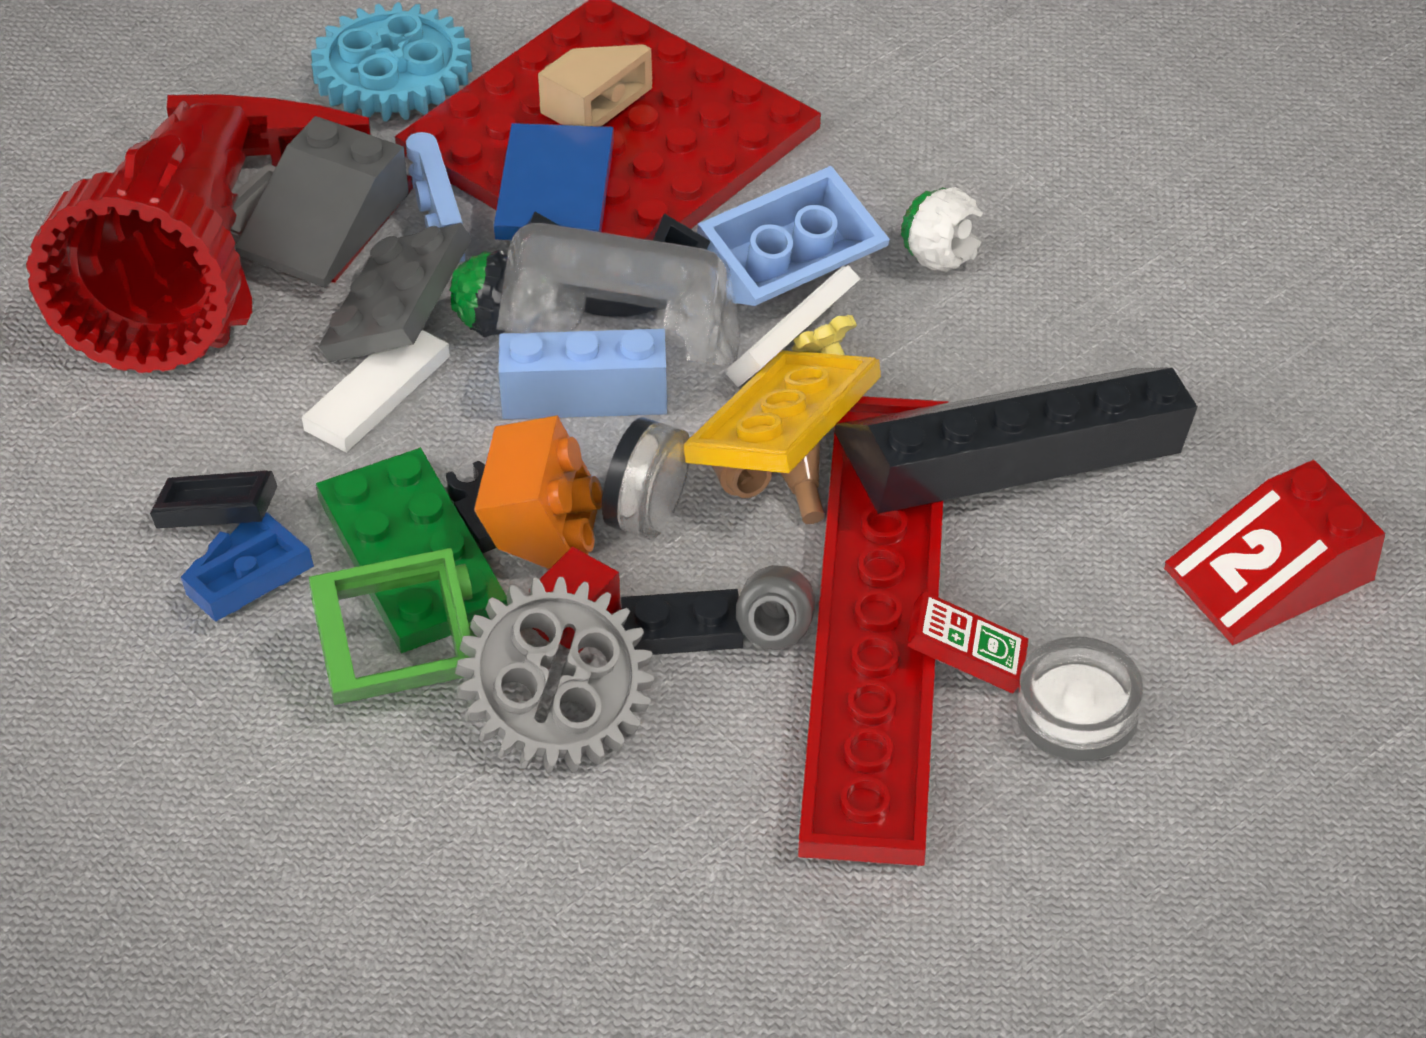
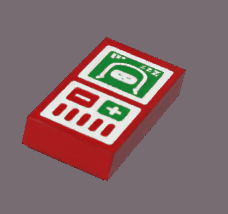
M923 591L914 602L907 646L1013 694L1023 681L1029 638Z

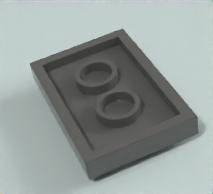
M462 223L441 228L431 226L419 233L399 238L389 236L374 245L368 262L361 274L352 282L350 293L340 310L331 318L330 327L318 346L329 362L414 345L472 240Z

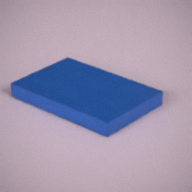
M512 123L494 221L495 240L518 241L527 222L536 211L589 243L600 244L614 144L613 127Z

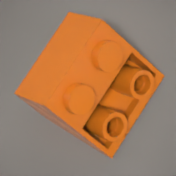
M556 415L495 426L474 511L497 549L550 569L572 546L587 555L588 552L593 550L595 541L593 528L597 510L602 508L603 491L598 478L591 476L583 462L577 440L574 437H569L561 420Z

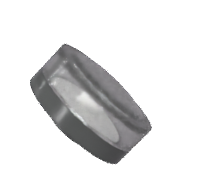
M1064 637L1045 643L1031 653L1021 670L1017 702V717L1021 729L1037 747L1059 758L1074 761H1090L1108 757L1126 746L1135 734L1143 695L1142 677L1138 667L1126 653L1105 641L1089 637Z

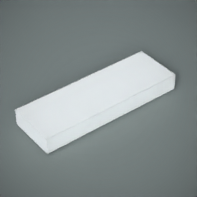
M843 265L727 368V376L739 388L860 280L859 276L849 265L846 267Z
M422 330L414 345L370 354L302 416L304 431L347 453L450 357L449 343Z

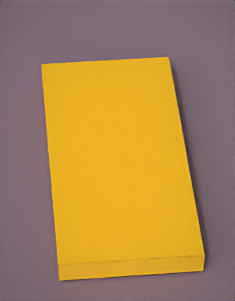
M781 350L683 444L685 463L790 473L880 379L879 359L874 357Z

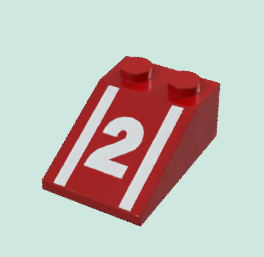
M1313 459L1266 480L1166 560L1164 569L1232 645H1235L1374 581L1386 533Z

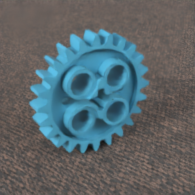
M396 2L392 11H385L381 4H376L375 13L371 14L358 8L356 9V19L353 20L346 16H340V27L327 25L325 27L326 37H317L315 39L317 49L311 50L314 84H318L320 96L329 97L330 106L333 107L343 103L344 111L353 113L357 109H362V116L369 118L374 112H380L383 121H388L391 114L399 112L404 120H408L410 110L414 109L423 115L427 114L428 104L432 103L438 106L445 101V95L452 96L457 93L459 85H468V73L472 72L470 39L465 38L464 28L462 26L454 27L453 17L451 16L439 20L437 9H433L425 15L421 14L420 4L414 5L409 11H402L400 2Z

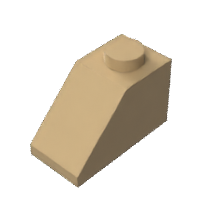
M641 44L571 49L538 73L541 114L561 125L601 127L652 89L651 48Z

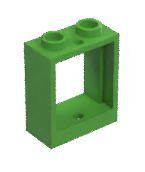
M451 548L309 577L310 595L334 705L465 678L455 674V668L458 660L471 658L459 650L463 636L477 637L470 628L471 622L467 620L463 600L472 599V589L466 564L455 566ZM439 580L456 657L355 678L339 600Z

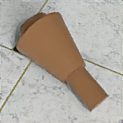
M820 441L790 473H780L792 493L796 495L802 521L805 524L818 523L825 517L817 489L819 487Z

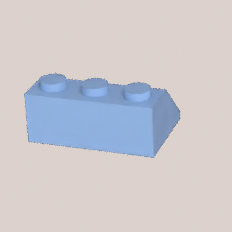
M829 166L698 223L697 233L710 240L698 271L721 301L756 306L836 270L843 265H847L887 247L890 239L834 168Z
M665 329L499 334V383L502 419H533L556 415L559 418L666 415Z

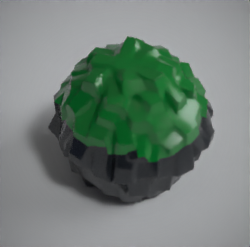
M496 250L491 253L484 251L478 256H471L468 261L460 264L453 272L449 290L451 292V309L457 312L460 320L470 330L478 332L484 338L503 334L507 330H515L519 321L516 310L524 308L525 298L523 296L529 283V271L519 265L517 258L506 255L502 250Z

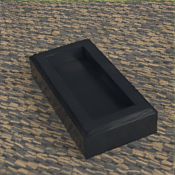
M268 470L169 477L150 515L156 529L262 522L278 486L273 472Z

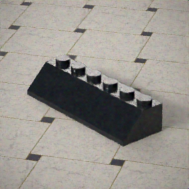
M1173 367L1130 368L836 424L834 433L877 513L880 514L1181 453L1198 406Z

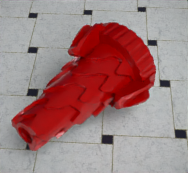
M182 101L172 115L163 121L153 132L149 140L136 143L127 150L125 161L113 173L105 171L94 174L90 179H81L74 183L69 191H64L56 200L30 246L32 251L26 263L27 272L30 274L28 287L47 324L56 334L61 335L65 339V343L73 349L82 351L88 358L98 363H107L115 369L124 371L132 369L138 373H151L153 370L164 372L173 370L180 364L187 365L198 357L201 359L207 353L209 346L219 349L226 346L230 340L231 326L247 325L252 314V296L241 266L239 253L234 248L235 240L230 232L237 217L232 208L238 198V194L232 193V190L246 159V155L242 151L249 128L248 118L240 106H223L212 103H196L189 106L185 101Z

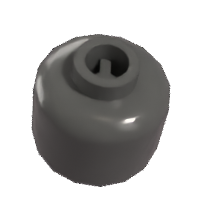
M771 565L757 570L746 580L736 603V619L741 632L752 643L765 649L780 650L795 645L806 635L815 613L816 597L810 582L799 571L788 566Z

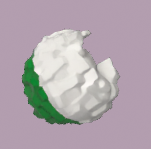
M941 187L932 192L925 191L913 200L912 205L909 206L903 216L901 236L904 240V247L912 256L916 257L922 266L928 267L931 270L947 272L950 269H956L963 262L975 259L978 254L977 248L980 247L982 242L977 239V236L972 234V223L965 217L970 214L981 217L983 212L977 207L975 199L956 187L948 189Z

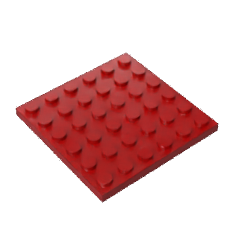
M588 0L395 135V144L404 147L405 157L408 158L406 150L407 138L418 132L430 133L437 140L450 183L496 210L511 124L561 125L541 114L538 73L571 49L644 44L651 48L652 89L601 126L613 127L614 144L600 244L595 245L607 248H623L635 245L645 239L664 213L692 229L819 130L821 112L611 0Z

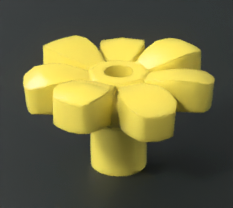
M853 315L837 316L829 324L816 328L814 332L806 331L799 334L793 340L795 344L791 348L792 351L845 355L840 343L843 341L846 332L857 326Z

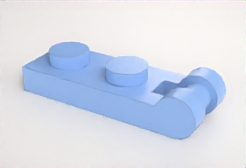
M425 132L412 134L406 140L407 157L413 162L408 168V173L412 176V185L415 189L419 211L429 212V214L425 215V227L437 226L441 228L458 223L463 225L436 138L430 133ZM465 252L459 263L465 262Z

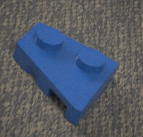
M266 512L262 522L240 523L230 535L220 531L208 545L206 554L192 563L181 576L186 595L216 622L238 611L246 604L278 586L288 583L294 577L314 567L310 549Z

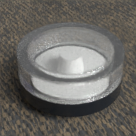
M644 417L637 418L630 424L616 447L605 479L602 496V516L607 526L648 540L657 538L663 532L678 506L688 475L690 463H685L683 446L690 438L687 431Z

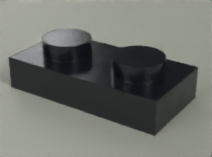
M738 589L621 597V610L627 608L630 611L623 625L625 631L635 628H642L644 631L640 642L634 647V650L652 651V655L743 648V633L736 619V603L739 598Z

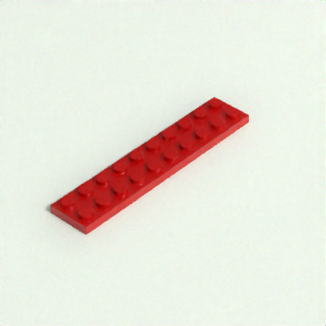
M862 396L837 424L944 404L949 401ZM835 433L798 857L925 866L935 659L908 647L907 640L914 602L923 591L939 597L943 501L878 514Z

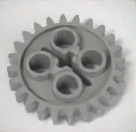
M558 577L553 592H545L539 578H533L529 596L526 597L513 584L509 586L506 595L508 606L493 597L490 598L486 607L490 619L474 615L470 628L477 637L463 636L459 650L471 658L458 660L455 674L470 680L459 685L457 698L465 700L475 699V702L467 709L465 719L467 722L480 719L485 720L486 723L479 736L481 742L490 740L496 735L503 739L498 753L500 758L508 755L514 748L521 750L520 761L521 768L523 769L530 765L535 755L543 757V765L548 774L552 773L557 759L563 757L571 772H577L581 763L582 753H585L595 765L600 764L604 757L602 743L616 752L621 750L625 740L620 730L635 734L641 721L633 712H646L651 699L639 691L650 689L655 675L638 669L649 664L653 656L652 651L634 650V647L640 642L644 634L643 629L635 628L625 631L623 625L630 611L625 608L611 615L606 610L611 594L608 592L600 596L595 602L588 600L589 586L587 582H583L574 595L567 593L564 577ZM571 627L574 629L575 635L561 672V679L554 693L546 721L538 723L535 720V713L549 676L550 667L556 655L564 628ZM527 628H538L549 637L550 644L540 648L532 647L522 639L520 632ZM585 647L596 648L604 654L607 664L600 667L589 666L582 661L578 651ZM510 682L521 683L528 688L532 698L523 703L513 702L507 699L501 687ZM569 701L578 702L586 708L590 719L580 723L572 722L561 713L560 705Z

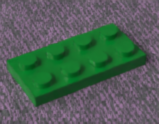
M421 447L316 483L318 500L354 567L451 548L455 566L466 564L470 578L472 599L463 600L468 622H472L474 615L490 619L486 607L489 599L492 597L508 606L504 590ZM439 580L369 594L401 654L451 636Z

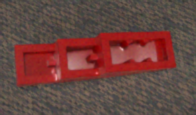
M223 94L167 95L166 109L168 117L172 115L182 101H185L189 106L196 103L240 106L249 121V128L242 152L246 156L271 155L272 165L275 167L279 163L287 145L315 116L371 135L369 117L321 105L276 98Z

